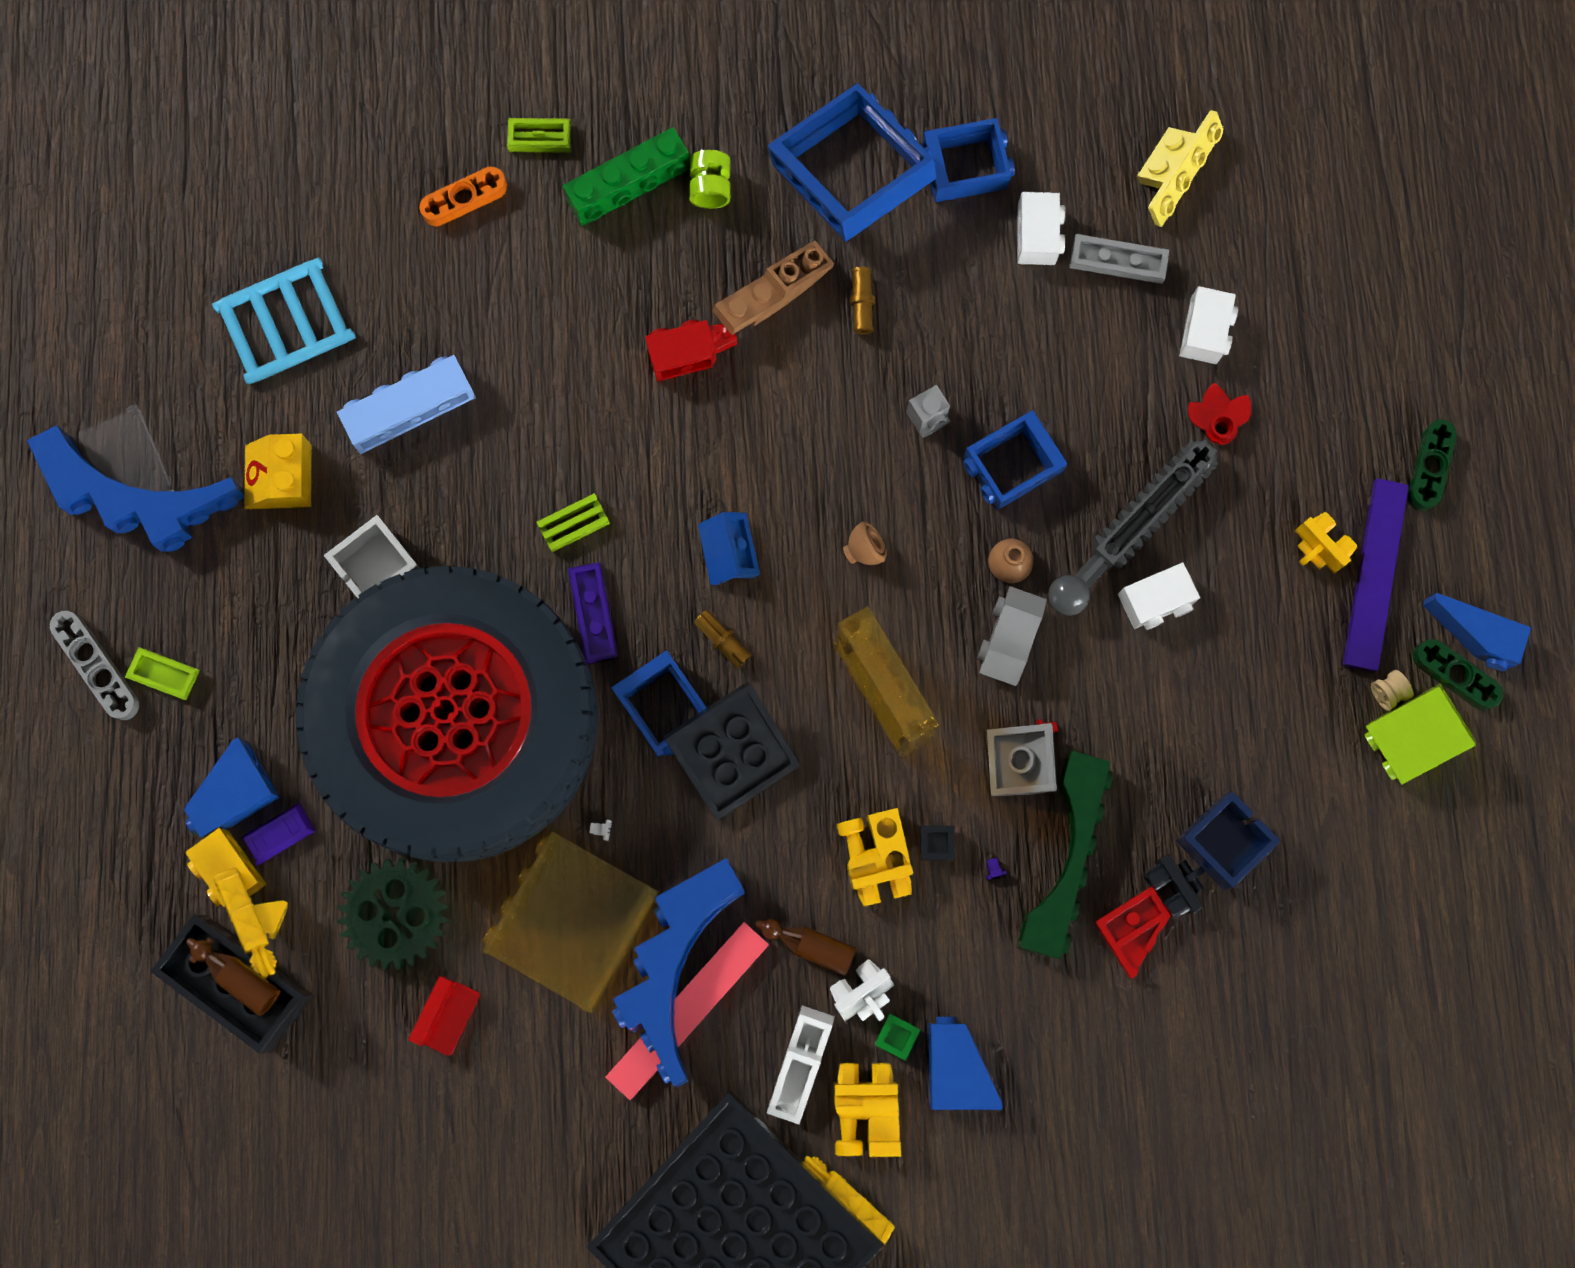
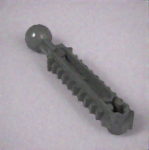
M1190 440L1185 447H1182L1177 453L1179 457L1173 456L1169 461L1171 466L1165 465L1161 470L1162 475H1155L1152 479L1154 484L1148 483L1144 488L1145 493L1139 492L1135 497L1137 502L1131 500L1127 505L1128 511L1122 510L1118 515L1120 520L1113 519L1110 523L1111 529L1105 527L1100 533L1101 536L1097 535L1093 539L1091 545L1095 551L1086 564L1075 575L1060 576L1052 582L1049 587L1048 597L1053 609L1062 615L1068 616L1079 614L1085 610L1090 598L1089 588L1098 578L1112 567L1121 570L1127 563L1126 559L1130 560L1135 555L1133 549L1139 551L1144 545L1142 540L1147 542L1152 537L1150 531L1156 533L1161 527L1159 522L1164 524L1169 519L1167 513L1173 515L1178 509L1176 504L1181 506L1187 500L1185 495L1190 497L1195 491L1194 487L1198 488L1204 482L1202 478L1207 479L1210 476L1212 470L1218 465L1217 449H1213L1207 443V440ZM1197 456L1200 457L1201 461L1192 468L1189 465L1191 461Z

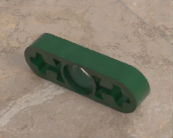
M1440 419L1434 421L1424 430L1408 492L1409 503L1420 511H1427L1433 508L1442 499L1457 437L1456 428L1447 420ZM1439 429L1441 430V436L1446 438L1438 444L1437 449H1432L1436 446L1438 436L1433 433ZM1432 457L1439 462L1440 470L1438 473H1431L1426 469L1424 464L1426 458ZM1427 481H1433L1428 485L1427 495L1432 496V498L1425 502L1423 501V495L1418 492L1426 487Z
M1429 639L1415 647L1413 651L1415 665L1474 708L1487 710L1497 706L1502 701L1503 690L1497 681L1442 642ZM1432 648L1435 651L1433 653L1435 659L1428 662L1425 651ZM1448 659L1449 662L1441 668V671H1439L1438 668L1443 665L1440 662ZM1452 666H1459L1464 670L1465 680L1463 683L1459 684L1451 679L1450 669ZM1471 684L1475 686L1474 688L1466 690V687L1470 686ZM1487 687L1489 689L1488 696L1491 699L1483 701L1481 699L1482 692L1478 689L1481 690Z

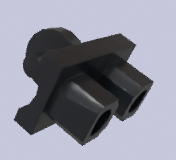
M1170 855L1154 861L1156 866L1152 867L1143 876L1149 887L1152 886L1155 891L1166 884L1173 891L1174 895L1163 901L1171 915L1170 918L1185 913H1195L1203 908L1194 892L1198 893L1204 889L1198 879L1199 876L1205 873L1202 866L1192 870L1185 859L1177 864V867Z

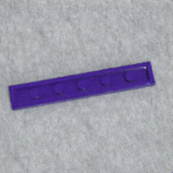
M1379 478L1373 481L1342 666L1372 673L1377 672L1379 669L1409 488L1407 484Z

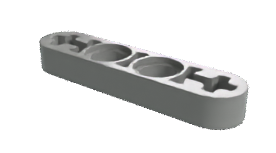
M70 611L56 613L50 621L51 633L106 713L119 720L133 718L139 710V700L85 621L79 615ZM65 620L73 622L70 627L80 637L74 639L71 634L62 631L65 628L63 622ZM84 644H91L94 649L92 657L87 661H80L78 658L79 648ZM102 670H109L112 675L111 682L105 687H98L96 684L97 674ZM115 692L120 698L128 700L125 703L127 709L124 712L118 709L115 710L119 704L114 696L109 695L110 693Z

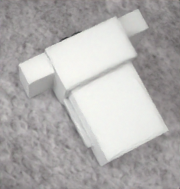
M606 820V824L591 823L589 833L604 836L603 840L609 841L612 821Z

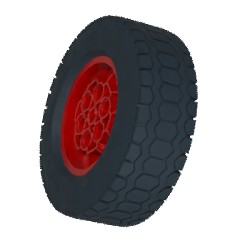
M439 566L404 572L402 576L398 574L381 581L379 586L377 584L373 585L359 594L357 600L354 598L339 611L340 615L338 617L335 615L322 631L325 634L317 639L310 652L312 656L307 658L301 676L303 680L299 683L296 701L298 707H296V728L298 729L297 737L300 752L303 754L302 759L309 777L312 779L311 781L332 811L358 834L386 849L414 858L446 863L467 862L492 857L525 843L545 829L565 809L579 789L594 752L598 728L597 696L591 672L578 644L563 621L545 602L523 586L497 574L467 567L454 566L451 568L450 566ZM464 674L471 676V683L466 689H456L455 683L459 676ZM430 676L436 677L437 684L435 688L429 692H423L421 688L423 680ZM482 702L489 703L488 714L483 718H475L473 714L475 706ZM446 705H454V713H449L448 719L441 720L440 712L446 711ZM414 706L419 707L420 716L414 722H406L405 714L407 710ZM465 732L472 733V744L468 748L459 749L457 745L459 736ZM429 735H437L438 744L436 748L431 751H425L423 748L424 739Z

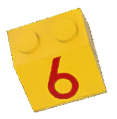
M302 433L267 435L245 445V509L311 507L312 445Z

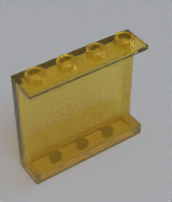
M551 832L549 837L544 835L538 843L534 852L538 856L532 867L527 865L520 874L517 883L521 886L515 896L509 895L502 905L500 913L503 914V917L497 927L492 925L484 936L482 943L486 946L482 952L493 956L578 1005L577 1007L593 1013L656 901L655 897L659 896L660 892L556 833Z

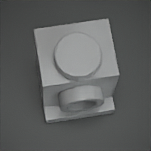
M937 385L909 400L906 413L922 439L950 424V420L947 417L950 405Z

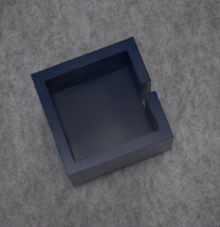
M1231 791L1222 795L1176 842L1199 866H1202L1204 871L1223 890L1234 888L1281 840L1260 819L1250 821L1244 825L1241 821L1250 818L1254 813Z

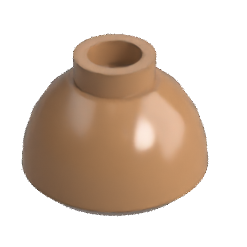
M864 521L852 530L848 545L843 547L846 558L852 564L855 562H860L864 565L880 564L885 561L887 555L885 544L878 531L870 523Z
M1009 538L998 542L992 548L988 563L992 574L997 579L1005 583H1018L1026 579L1031 573L1034 557L1026 543L1018 539Z

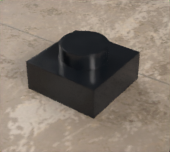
M920 826V861H954V826Z

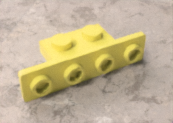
M1209 111L1196 133L1168 127L1137 175L1140 184L1159 188L1148 206L1156 226L1162 227L1167 218L1173 214L1181 196L1189 189L1192 179L1199 168L1205 164L1207 156L1215 143H1218L1221 139L1223 127L1217 111Z

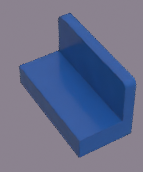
M722 512L698 524L711 585H719L733 578L752 579L760 575L747 513Z

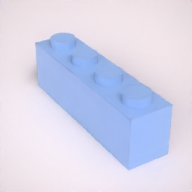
M454 355L450 357L443 356L434 360L431 366L421 371L416 370L405 374L401 381L393 385H383L376 388L372 395L362 400L354 399L343 406V409L337 411V414L353 446L362 454L476 397Z

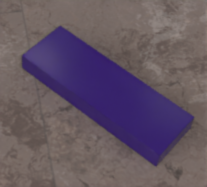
M600 562L568 568L587 665L618 659L617 645Z

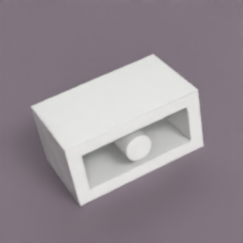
M1021 193L1018 202L1017 264L1055 265L1059 254H1064L1065 235L1060 234V224H1064L1065 205H1060V193Z
M1200 286L1197 287L1190 300L1179 356L1217 364L1223 355H1228L1232 344V336H1228L1229 327L1234 325L1238 314V307L1234 306L1236 294Z
M1184 563L1126 586L1117 594L1133 628L1137 629L1144 626L1146 630L1164 623L1162 617L1174 613L1175 618L1194 610L1192 605L1200 599Z

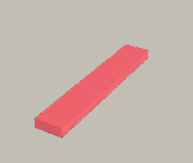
M745 922L675 998L674 1029L678 1047L769 946ZM640 1038L605 1078L631 1101L657 1072L656 1065L660 1064L661 1061L656 1051L650 1053L642 1038Z

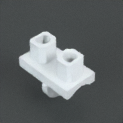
M867 960L856 970L864 982L863 984L852 990L847 981L843 979L830 987L836 1002L834 1006L845 1022L855 1014H858L862 1021L872 1014L875 1015L878 1021L885 1018L880 1008L890 1002L885 992L895 985L885 968L880 970L871 960Z

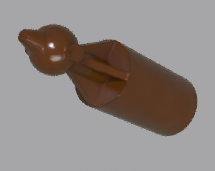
M775 919L767 921L757 920L755 924L767 939L780 938L795 956L843 976L846 975L856 951V947L808 927L782 928L780 922Z
M209 937L206 941H197L189 938L186 941L191 953L189 960L193 964L196 961H206L215 983L258 1016L263 1015L273 1005L280 994V990L239 958L212 952L211 945L214 941Z

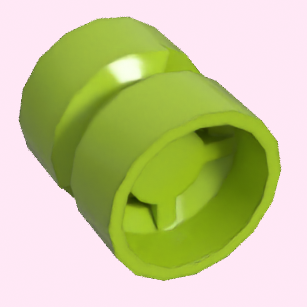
M702 150L693 153L690 156V177L692 178L690 181V202L697 207L709 209L726 206L730 203V182L728 181L730 178L729 155L717 150Z

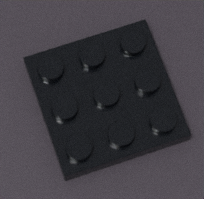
M748 681L663 736L717 821L801 766Z

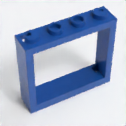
M858 83L767 145L774 168L845 242L936 179V160L931 156L930 149L928 147L923 148L917 142L913 132L908 128L904 129L898 123L895 115L889 109L885 111L879 105L873 93L869 95ZM860 114L912 168L848 212L804 167L797 157Z

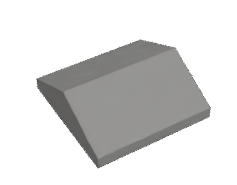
M1051 723L987 730L991 796L1032 795L1057 791L1053 726Z

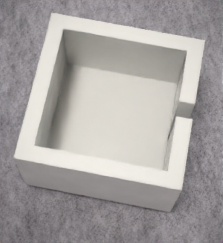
M378 515L324 555L357 598H359V594L373 585L377 584L379 586L383 580L398 574L402 576L404 572L421 569Z

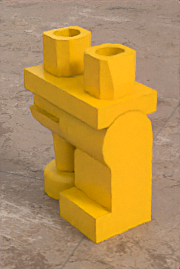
M898 808L871 814L866 817L875 848L865 850L859 833L865 829L862 817L836 824L839 835L841 837L846 836L850 856L847 871L852 890H857L863 907L881 902L877 884L889 881L893 899L912 894L909 875H913Z
M840 1063L838 1082H834V1105L837 1114L840 1116L842 1139L835 1142V1155H863V1142L856 1139L857 1120H867L869 1156L901 1157L898 1084L893 1081L891 1064L872 1063V1082H859V1064Z

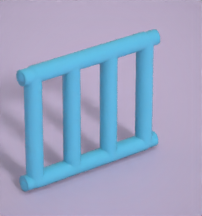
M319 257L212 303V307L217 314L221 313L247 372L244 374L247 385L266 379L356 338L355 333L351 328L347 329L320 270L323 268V263ZM308 275L335 334L320 341H317L292 285V282ZM280 288L306 346L290 354L286 351L262 296ZM248 301L252 303L276 360L260 367L256 363L233 310L234 307Z

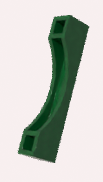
M1070 751L1066 755L1058 787L1064 798L1070 822V843L1067 860L1061 876L1052 891L1038 906L1024 915L1016 948L1053 959H1061L1062 953L1067 954L1072 935L1067 933L1070 920H1076L1080 908V901L1076 900L1078 888H1084L1088 876V869L1084 868L1086 857L1093 854L1097 841V836L1092 835L1095 822H1101L1105 810V804L1100 803L1104 790H1109L1113 778V772L1109 771L1110 761L1075 751Z

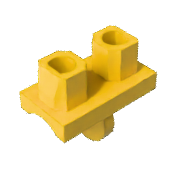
M1327 512L1315 518H1308L1295 532L1303 540L1297 546L1305 554L1299 563L1304 566L1311 560L1319 570L1326 565L1335 574L1351 561L1349 557L1356 550L1357 544L1347 535H1344L1336 543L1327 535L1336 526L1334 519Z

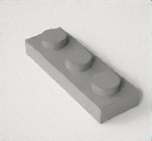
M1075 234L1069 268L1163 284L1166 276L1169 250Z

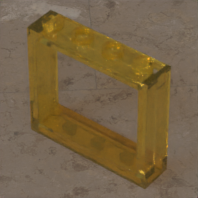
M867 606L840 621L837 625L834 648L900 758L928 743L940 724L869 607ZM849 643L853 652L846 655L842 646ZM905 736L904 742L900 745L898 740Z

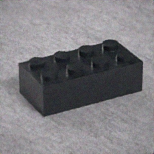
M193 914L150 972L259 1054L272 1052L313 997V994L274 967L275 974H268V977L265 979L278 988L280 994L273 1005L263 1015L258 1016L215 983L206 961H196L193 964L189 960L191 953L186 941L189 938L197 941H206L209 937L214 941L211 945L212 952L237 957L250 968H252V963L249 962L252 953L245 954L240 940L207 915Z

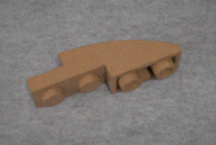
M814 240L768 267L764 276L716 303L713 312L731 335L749 324L756 326L812 286L834 266V263Z

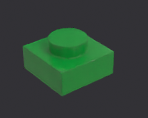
M889 1014L874 1045L906 1061L921 1029Z

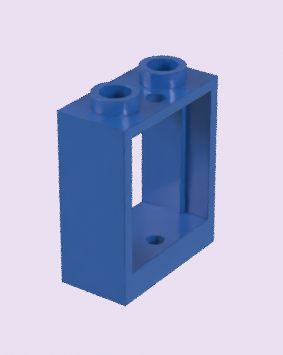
M998 118L924 131L921 146L923 148L928 147L931 156L936 160V179L930 183L935 203L1008 189L1010 179L1014 176L1015 170L1012 158H1007L1006 155L1007 135L1005 129H1000ZM988 141L996 174L949 182L941 149Z
M1033 410L967 447L964 454L965 460L963 461L967 473L972 478L976 476L981 484L980 492L989 505L993 503L997 510L1063 473L1068 464ZM1022 433L1046 470L1002 494L979 457Z
M667 650L611 687L658 757L662 754L669 757L674 753L665 740L660 743L657 741L629 698L667 672H670L696 711L700 713L706 709V706Z

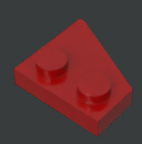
M1151 886L1099 918L1094 924L1128 978L1132 979L1139 972L1140 965L1147 953H1150L1158 934L1164 929L1171 915Z

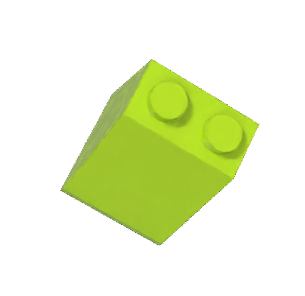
M1441 683L1368 723L1366 728L1369 732L1364 734L1371 748L1374 751L1380 749L1387 760L1382 765L1391 780L1393 781L1398 778L1401 785L1476 746L1474 736Z

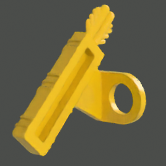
M232 868L215 875V886L220 893L242 949H244L245 954L252 953L249 961L252 963L251 967L258 974L260 973L263 978H267L268 974L274 975V967L277 966V960H274L273 952L265 948V946L269 945L266 933H269L270 939H275L284 920L288 902L282 900L254 905L237 868Z
M806 1156L803 1163L885 1244L894 1230L892 1222L873 1207L866 1198L861 1196L862 1194H859L849 1185L841 1175L835 1171L827 1173L826 1164H823L821 1160L819 1161L818 1157L815 1158L813 1156L811 1158Z

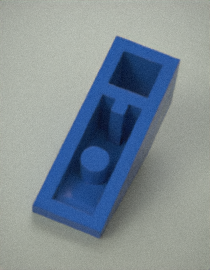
M1435 593L1425 599L1423 606L1475 658L1485 661L1487 667L1498 671H1505L1521 663L1531 627L1439 593Z

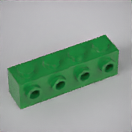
M671 127L562 185L566 202L582 227L689 170V152L674 127Z

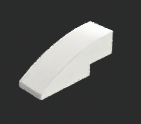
M802 1005L767 1114L800 1124L833 1026L834 1016Z

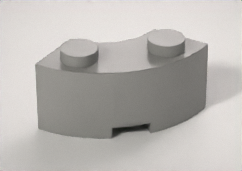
M1009 586L1005 598L998 597L992 614L998 617L990 640H983L977 656L978 659L983 660L979 673L1017 686L1042 620L1047 599Z

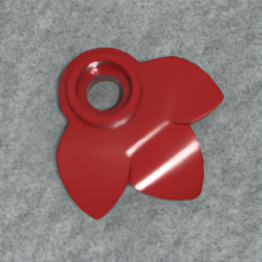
M1213 383L1204 393L1202 403H1188V416L1191 422L1196 427L1205 430L1208 439L1218 445H1226L1232 442L1238 433V427L1244 425L1251 415V401L1248 395L1239 396L1230 401L1226 393L1216 383ZM1216 426L1224 427L1226 433L1219 434L1216 431Z

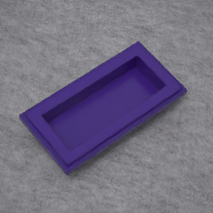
M297 803L240 838L255 865L259 866L316 832L302 805Z

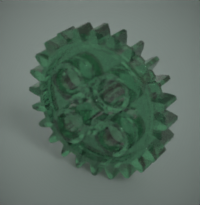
M399 858L396 867H394L390 859H385L384 869H381L377 863L373 862L371 863V874L365 870H359L362 881L349 880V884L354 890L352 893L342 892L341 895L349 901L347 905L337 907L340 911L346 912V917L337 920V923L347 925L348 929L343 931L340 936L353 939L347 946L348 950L360 948L356 957L358 960H363L369 955L368 966L375 967L379 960H381L382 970H389L392 961H394L396 969L402 970L405 959L411 966H416L417 954L424 959L429 958L426 950L427 946L438 949L439 945L434 940V937L436 935L446 936V933L439 926L441 923L450 922V919L441 916V911L449 909L450 905L440 903V899L447 892L435 890L440 883L439 879L427 880L431 872L429 869H424L418 874L419 864L413 862L406 869V861ZM397 881H402L405 886L404 895L399 899H394L390 894L391 886ZM379 889L382 892L384 899L390 907L400 908L397 917L413 934L411 939L407 938L399 922L388 920L391 912L378 899L375 894L376 890ZM373 902L377 906V914L374 919L367 921L363 916V909L366 904ZM421 907L425 912V920L421 925L415 927L410 921V915L414 909ZM389 929L395 930L398 937L396 944L391 948H387L383 943L384 933Z

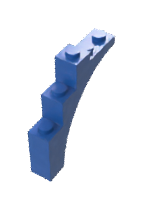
M57 425L27 440L59 508L69 515H79L89 511L92 505L95 504L105 526L116 534L130 532L137 528L138 523L141 522L151 544L162 552L175 551L185 544L184 541L192 538L187 526L205 522L209 515L218 510L224 511L235 507L238 504V500L245 496L241 486L232 477L206 487L185 491H150L127 486L95 470L80 454L70 436Z
M727 858L655 897L659 907L654 909V912L662 927L664 928L669 925L670 928L634 948L638 955L633 960L642 978L648 975L649 979L613 999L617 1008L612 1010L621 1029L627 1027L629 1031L635 1033L644 1028L645 1032L640 1034L650 1053L656 1051L661 1061L656 1067L665 1084L672 1082L676 1088L689 1082L679 1056L674 1029L675 997L681 971L691 948L704 928L726 906L745 894Z

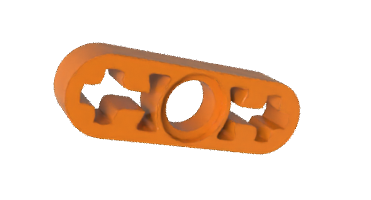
M486 167L425 196L420 202V212L423 219L431 226H441L501 198L507 190L504 174L496 167ZM492 178L496 182L497 187L491 188L487 180ZM478 184L479 190H481L482 195L478 196L474 186ZM459 191H470L472 193L470 201L458 203L455 200V196ZM448 197L452 204V209H449L445 199ZM436 205L440 213L434 215L431 212V206Z

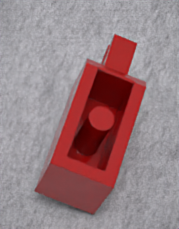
M697 319L686 321L681 327L670 330L668 328H659L652 331L650 335L645 336L657 382L712 368L716 361L717 353L737 345L736 333L731 335L723 324L708 325L707 320L699 321Z

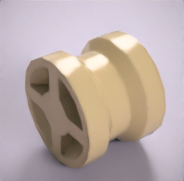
M1398 670L1390 672L1385 680L1378 679L1371 683V690L1376 701L1386 711H1391L1397 707L1398 702H1406L1414 696L1408 679Z

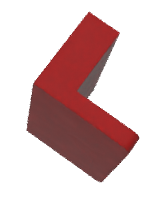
M439 976L408 1040L419 1046L426 1045L447 1056L452 1055L481 994L449 977Z

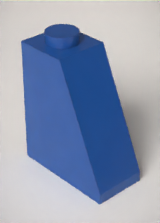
M238 737L230 743L185 806L184 811L188 816L185 822L195 837L199 836L204 839L218 828L228 830L280 798L248 741Z
M952 1016L936 1017V1023H928L929 1108L932 1110H1002L1001 1099L966 1024L957 1023V1017Z

